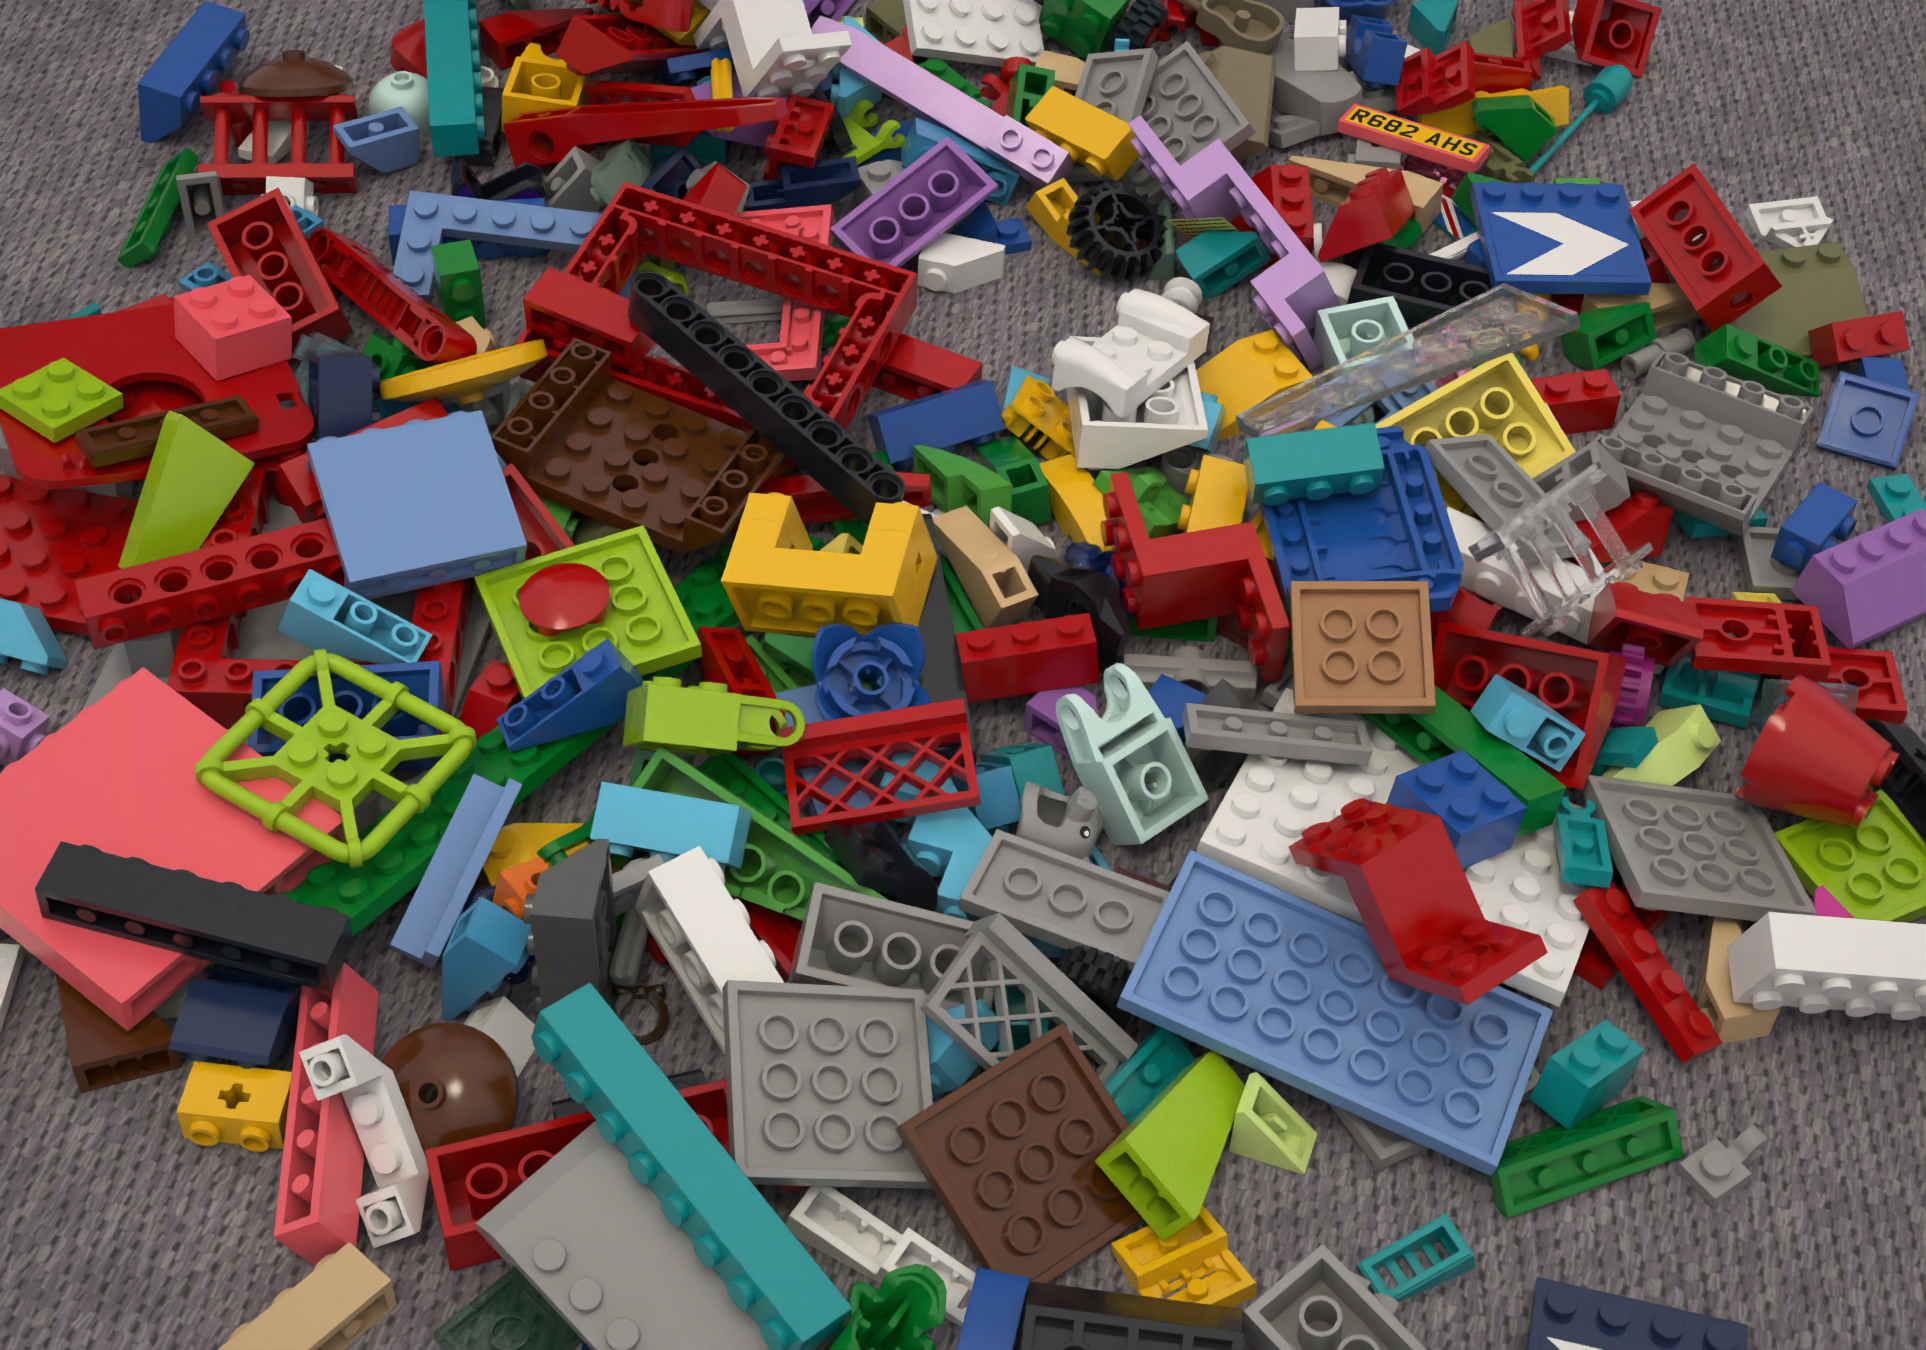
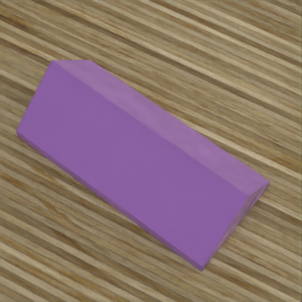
M946 136L833 225L830 231L842 250L900 268L997 191L998 184L949 136Z

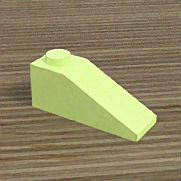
M1700 704L1658 711L1645 727H1654L1659 742L1637 768L1610 766L1601 777L1673 786L1700 767L1721 742V739Z

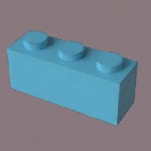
M601 782L590 839L595 841L597 839H609L610 854L632 858L633 851L640 850L651 852L650 857L660 854L664 863L700 846L707 858L712 857L717 861L724 874L725 866L741 869L752 812L738 805Z

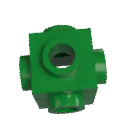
M371 333L361 352L371 356L372 363L379 365L380 381L427 368L429 362L422 360L396 337L391 339Z

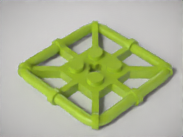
M326 648L314 650V655L306 657L295 665L261 699L255 698L245 707L246 714L206 751L201 760L195 764L194 772L197 782L206 786L216 795L261 819L263 827L274 833L282 831L326 857L341 863H349L350 868L362 867L363 861L369 860L376 855L415 813L421 814L431 805V796L465 762L471 751L477 746V738L473 728L466 726L457 718L410 694L409 687L398 681L390 683L342 656L327 653ZM329 672L339 675L382 700L363 719L352 715L335 705ZM316 673L322 708L303 727L275 712ZM401 709L445 734L398 740L380 729ZM259 727L287 742L274 756L224 762ZM337 753L345 754L348 760L337 759L332 763L329 762V756ZM443 756L417 784L406 785L388 775L401 761ZM277 777L293 786L294 789L281 802L276 801L272 804L235 782ZM373 790L398 803L360 842L354 809ZM312 798L329 806L341 815L345 843L329 836L297 818L295 815Z

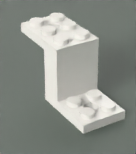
M719 0L693 35L697 49L711 48L714 51L730 48L743 97H779L790 94L807 97L814 93V89L827 77L830 70L841 61V57L852 46L848 31L812 34L803 0Z

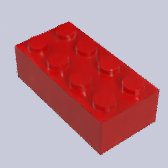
M279 187L206 223L232 277L250 275L292 317V358L287 360L288 364L307 356L308 351H317L354 332L293 210Z

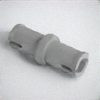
M1682 328L1663 339L1656 338L1646 344L1644 348L1624 356L1621 359L1622 371L1630 379H1636L1649 371L1651 364L1662 350L1668 353L1676 352L1680 354L1693 351L1696 343L1695 337L1690 330Z

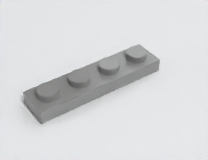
M1186 703L1182 714L1187 747L1364 766L1368 765L1372 754L1366 725L1363 721Z

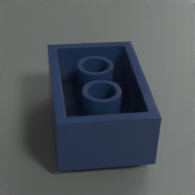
M308 351V407L314 417L315 434L313 438L316 441L328 436L344 437L380 421L379 408H375L372 405V391H379L380 369L379 365L372 363L371 356L359 351Z

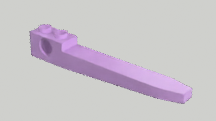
M819 16L812 26V34L848 31L852 46L841 57V61L837 63L838 65L931 123L953 132L1020 172L1022 179L1037 188L1042 189L1062 178L1066 179L1074 165L1068 151L1008 115L1003 117L855 27L823 16Z

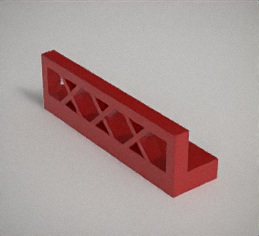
M589 80L583 85L591 105L605 104L602 95L612 104L629 103L624 99V95L634 103L650 102L649 97L655 102L674 101L675 99L696 100L690 87ZM703 130L634 138L636 143L685 147Z

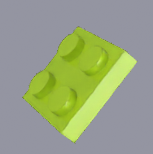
M64 357L0 389V409L54 443L123 408L121 392Z

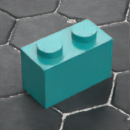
M1604 1020L1550 1056L1529 1099L1569 1130L1614 1099L1625 1089L1645 1050L1631 1040L1624 1031Z

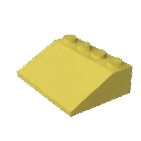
M1510 348L1375 425L1376 428L1399 426L1404 431V439L1411 445L1419 443L1423 447L1431 439L1490 434L1532 479L1576 452ZM1434 470L1438 481L1453 488L1445 478L1441 477ZM1467 504L1462 513L1471 516L1476 512Z

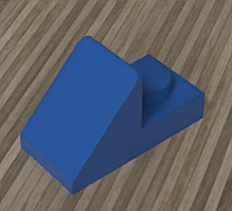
M986 202L979 204L950 233L1005 245V255L1029 251L1032 245V240L1020 218L1004 219L996 222Z

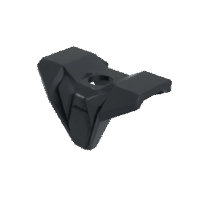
M1041 555L1032 556L1027 574L1038 593L1033 604L1052 619L1066 615L1089 613L1097 641L1098 659L1108 668L1115 663H1120L1125 642L1131 637L1129 619H1126L1129 614H1126L1119 598L1121 587L1102 571L1083 568Z

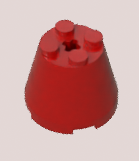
M1799 674L1792 680L1784 695L1789 697L1785 704L1780 703L1773 716L1770 715L1740 775L1748 781L1743 787H1738L1735 797L1757 807L1848 828L1851 825L1859 827L1863 819H1867L1879 797V794L1872 791L1875 785L1879 787L1884 778L1887 779L1900 754L1892 751V744L1822 686Z

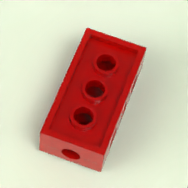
M1694 163L1629 210L1693 307L1713 332L1725 324H1730L1782 287ZM1702 234L1698 239L1692 241L1696 236ZM1718 260V262L1710 266L1712 262Z

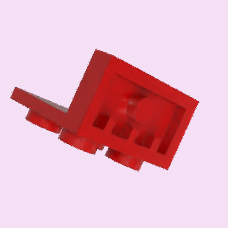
M790 94L786 104L788 113L775 120L776 132L774 135L769 134L766 139L764 156L769 157V160L765 166L763 181L782 178L780 166H786L790 163L809 168L814 167L834 116V104Z

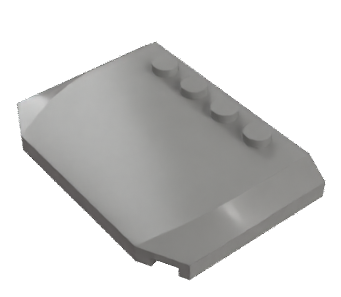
M596 1121L476 1223V1230L511 1268L515 1266L591 1350H771L763 1340L760 1327L747 1310H741L733 1303L727 1292L726 1284L713 1267L709 1268L699 1260L695 1253L693 1242L680 1226L673 1225L666 1218L662 1211L660 1200L647 1184L643 1185L636 1180L630 1171L626 1157L615 1143L610 1144L602 1137L597 1128ZM832 1336L812 1350H819Z

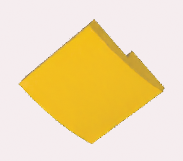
M1203 1205L1194 1221L1164 1241L1158 1237L1150 1226H1146L1111 1243V1250L1120 1268L1140 1296L1162 1298L1164 1295L1187 1285V1288L1166 1299L1234 1307L1257 1296L1256 1281L1228 1249V1234ZM1214 1271H1217V1272H1215V1273H1213V1274L1207 1276V1277L1204 1278V1279H1200V1278H1202V1277H1204V1276H1206V1275H1208V1274H1210V1273H1212V1272H1214ZM1181 1276L1180 1279L1168 1284V1282Z

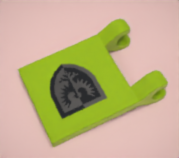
M862 99L855 105L848 117L843 119L853 144L839 150L832 140L823 141L816 161L856 156L857 165L883 149L903 146L906 137L902 133L892 137L893 132L901 128L900 123L895 120L885 122L875 137L862 127L876 125L879 117L873 112L865 116L866 111L874 106L871 101Z

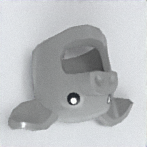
M1027 781L1021 794L1022 810L1016 836L1091 863L1089 858L1096 844L1097 836L1104 827L1103 818L1097 808V797L1090 790L1082 786L1071 796H1065L1053 792L1044 786Z

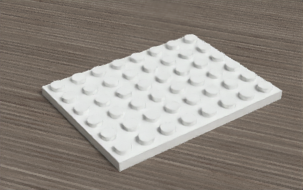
M1285 688L1273 712L1365 722L1372 749L1368 765L1337 764L1326 761L1295 760L1287 757L1248 754L1204 832L1196 852L1307 902L1365 925L1343 876L1296 864L1288 847L1302 839L1303 831L1310 826L1321 822L1328 823L1341 815V808L1349 802L1365 798L1369 801L1386 804L1396 776L1423 766V764L1370 721L1353 713H1294L1293 690ZM1569 802V804L1575 808L1584 809L1581 806ZM1554 819L1553 824L1515 838L1511 849L1463 870L1485 920L1538 934L1541 936L1547 949V954L1502 983L1560 1007L1590 928L1573 900L1585 890L1596 886L1583 888L1572 883L1561 882L1553 831ZM1610 853L1611 862H1612V865H1613L1614 860H1613V858H1612V856H1611V853Z

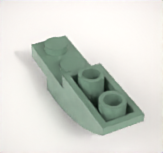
M634 139L611 141L606 144L605 159L592 167L591 185L593 187L590 189V192L596 202L604 209L609 205L623 182L641 187L649 176L653 164Z

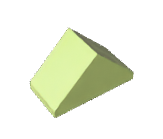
M1258 1072L1249 1074L1235 1114L1229 1152L1299 1174H1305L1318 1133Z

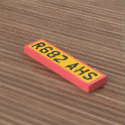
M1355 103L1338 120L1337 132L1467 173H1475L1489 157V144Z

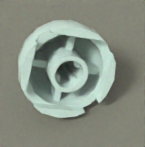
M398 71L378 81L369 97V115L402 106L418 126L419 137L430 134L427 78L416 73Z

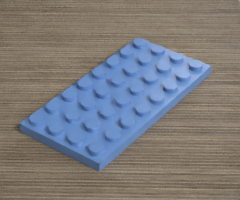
M1192 850L1189 851L1116 1006L1489 1176H1492L1498 1167L1553 1012L1550 1008L1500 986H1496L1469 1005L1391 980L1385 971L1366 927Z

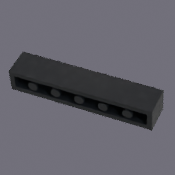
M61 841L35 887L42 918L326 992H331L353 944L349 915L342 914L334 908L326 906L318 908L295 902L281 894L268 895L248 890L234 882L221 883L198 877L184 869L171 870L155 866L137 857L124 858L102 852L91 845L78 846Z

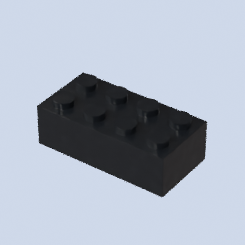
M1375 243L1367 246L1351 286L1348 304L1394 296L1413 340L1429 344L1449 333L1462 351L1500 354L1513 314L1517 293H1493L1488 271L1485 267Z

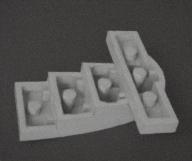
M1281 36L1277 47L1268 54L1276 60L1272 107L1276 111L1290 114L1276 117L1274 123L1270 124L1268 144L1283 149L1320 135L1337 133L1338 120L1354 103L1384 113L1397 109L1396 92L1368 86L1364 87L1362 92L1361 85L1340 65H1338V70L1295 71L1293 39Z

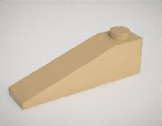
M1293 155L1289 158L1288 163L1297 166H1308L1311 196L1338 208L1349 197L1348 192L1357 188L1358 182L1366 179L1365 175L1367 173L1382 168ZM1387 168V169H1388V172L1393 171V170H1396V169H1389V168ZM1401 170L1416 210L1410 218L1420 223L1424 233L1440 214L1444 183L1410 171Z

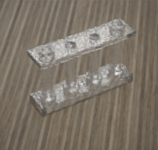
M1599 461L1569 476L1468 547L1477 563L1493 554L1498 561L1502 559L1536 612L1538 618L1520 630L1523 637L1527 638L1539 631H1542L1546 637L1558 631L1569 623L1565 617L1567 614L1615 578L1619 577L1622 580L1640 570L1643 565L1639 560L1654 550L1650 542L1629 552L1593 496L1597 493L1593 486L1608 476ZM1572 502L1573 506L1579 505L1613 559V562L1604 569L1569 515L1572 509L1568 503ZM1544 520H1547L1549 524H1555L1589 580L1580 587L1577 586L1543 532L1547 529L1543 523ZM1520 537L1523 542L1528 541L1564 597L1554 606L1518 551L1521 546L1517 540Z

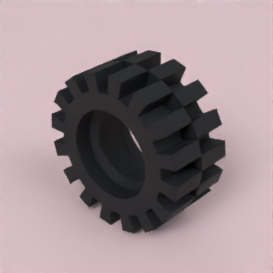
M1082 946L1075 947L1074 951L1070 948L1067 949L1064 955L1062 954L1056 967L1120 1028H1125L1132 1014L1116 1006L1132 970H1126L1128 964L1122 959L1118 962L1113 961L1114 955L1109 952H1105L1104 956L1099 955L1098 949L1089 947L1088 952Z

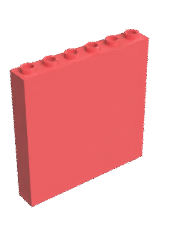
M144 667L131 677L121 680L112 691L92 706L82 709L76 718L56 733L46 736L36 748L20 760L10 763L0 774V928L127 1031L131 1030L210 964L211 961L42 918L35 887L61 841L78 846L91 845L102 852L124 858H141L149 864L171 870H188L198 877L221 883L234 882L245 889L268 895L291 892L307 879V873L313 867L327 864L332 860L282 831L274 833L263 827L261 819L216 795L206 786L197 782L194 772L195 764L201 760L206 751L228 730ZM243 742L224 762L262 756ZM277 777L235 782L272 804L276 801L281 802L294 789L293 786ZM312 798L295 815L297 818L329 836L345 843L341 815L329 806Z

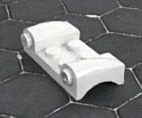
M1136 288L1129 293L1125 292L1121 295L1116 306V314L1119 315L1118 325L1095 343L1089 345L1076 337H1070L1066 341H1060L1055 346L1051 359L1054 364L1051 389L1058 392L1067 387L1089 389L1099 395L1110 406L1115 416L1123 419L1206 351L1210 328L1209 322L1163 296Z

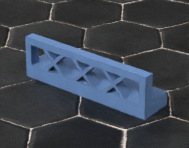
M473 774L388 949L432 969L434 968L522 787L521 783L509 778L504 788L479 775Z

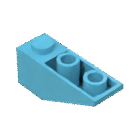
M311 569L308 570L290 598L277 628V631L313 650L326 648L327 653L377 664L417 662L432 637L431 633Z

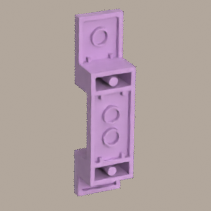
M1141 115L1128 123L1135 136L1130 143L1141 157V163L1153 179H1158L1161 183V189L1171 203L1178 205L1184 219L1223 217L1230 222L1241 215L1250 228H1256L1265 248L1271 255L1275 253L1280 260L1250 281L1257 296L1252 298V301L1263 315L1261 318L1269 330L1272 329L1278 334L1299 361L1302 359L1310 371L1322 364L1324 361L1308 330L1316 325L1317 310L1341 305L1325 271L1221 140L1218 138L1180 166Z

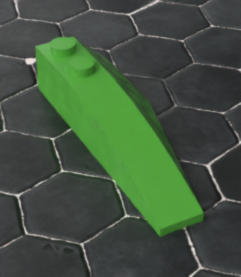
M661 745L632 786L738 805L752 812L741 869L725 866L724 886L730 895L802 921L815 882L888 900L876 890L858 885L851 874L839 864L699 768Z

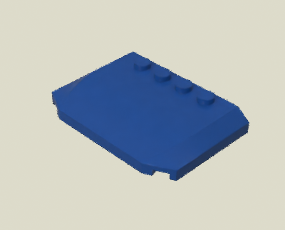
M1399 426L1376 428L1385 467L1380 488L1361 495H1354L1350 492L1331 494L1329 497L1321 500H1310L1307 497L1290 499L1283 504L1274 506L1259 503L1290 625L1289 588L1291 581H1428L1430 612L1451 609L1463 579L1464 563L1429 453L1419 443L1411 445L1404 439V431Z

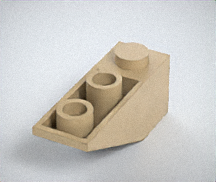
M967 506L932 517L936 537L985 629L995 628L1024 617L1037 598L1038 593L1019 558Z
M1709 916L1706 923L1697 1006L1710 1019L1714 1031L1723 1043L1769 1036L1775 1019L1779 1015L1780 1008L1758 1010L1750 1003L1733 1002L1727 947L1742 935L1740 920Z

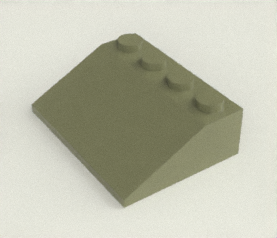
M1833 242L1758 252L1782 287L1729 325L1806 358L1813 357L1809 330L1830 323L1868 317L1855 268L1839 243ZM1718 260L1712 262L1710 266L1718 262ZM1703 320V322H1704L1705 325L1707 326V328H1708V330L1710 331V333H1712L1713 331L1711 330V328H1710V327L1707 325V323Z

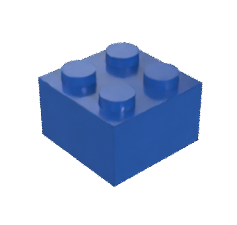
M1464 750L1397 775L1386 804H1391L1392 806L1415 809L1419 812L1440 816L1463 869L1511 849L1528 808Z

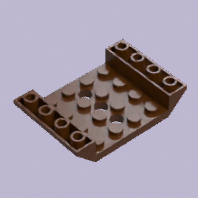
M577 338L571 341L491 435L495 451L507 466L513 463L535 494L624 531L644 525L651 542L680 554L723 540L743 514L749 493H758L785 457L783 452L754 427L747 433L611 378L612 352ZM660 436L671 437L665 441L657 439ZM641 461L651 462L646 466H640L636 464ZM619 487L632 488L625 492H620L616 490V488Z

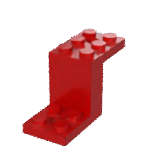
M1128 472L1110 474L1109 492L1103 493V508L1106 520L1100 523L1101 536L1104 546H1111L1112 548L1111 566L1115 580L1122 579L1124 585L1122 589L1123 606L1126 614H1133L1137 629L1143 630L1236 614L1239 630L1246 631L1249 638L1248 655L1252 666L1259 667L1264 682L1281 680L1290 623L1254 523L1247 522L1149 539Z
M1365 798L1357 799L1343 806L1340 810L1341 815L1328 823H1317L1304 830L1302 833L1303 838L1288 847L1296 864L1343 876L1385 971L1391 980L1469 1005L1548 953L1540 935L1485 920L1440 816L1419 812L1415 809H1405L1392 806L1391 804L1373 802Z

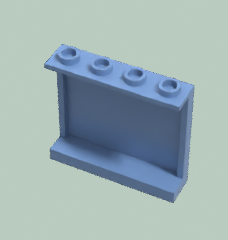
M482 410L474 412L457 411L446 417L427 421L415 419L402 426L386 429L369 428L359 434L340 438L328 436L314 443L307 444L306 467L308 472L313 471L344 571V587L369 600L467 579L525 561L527 543Z

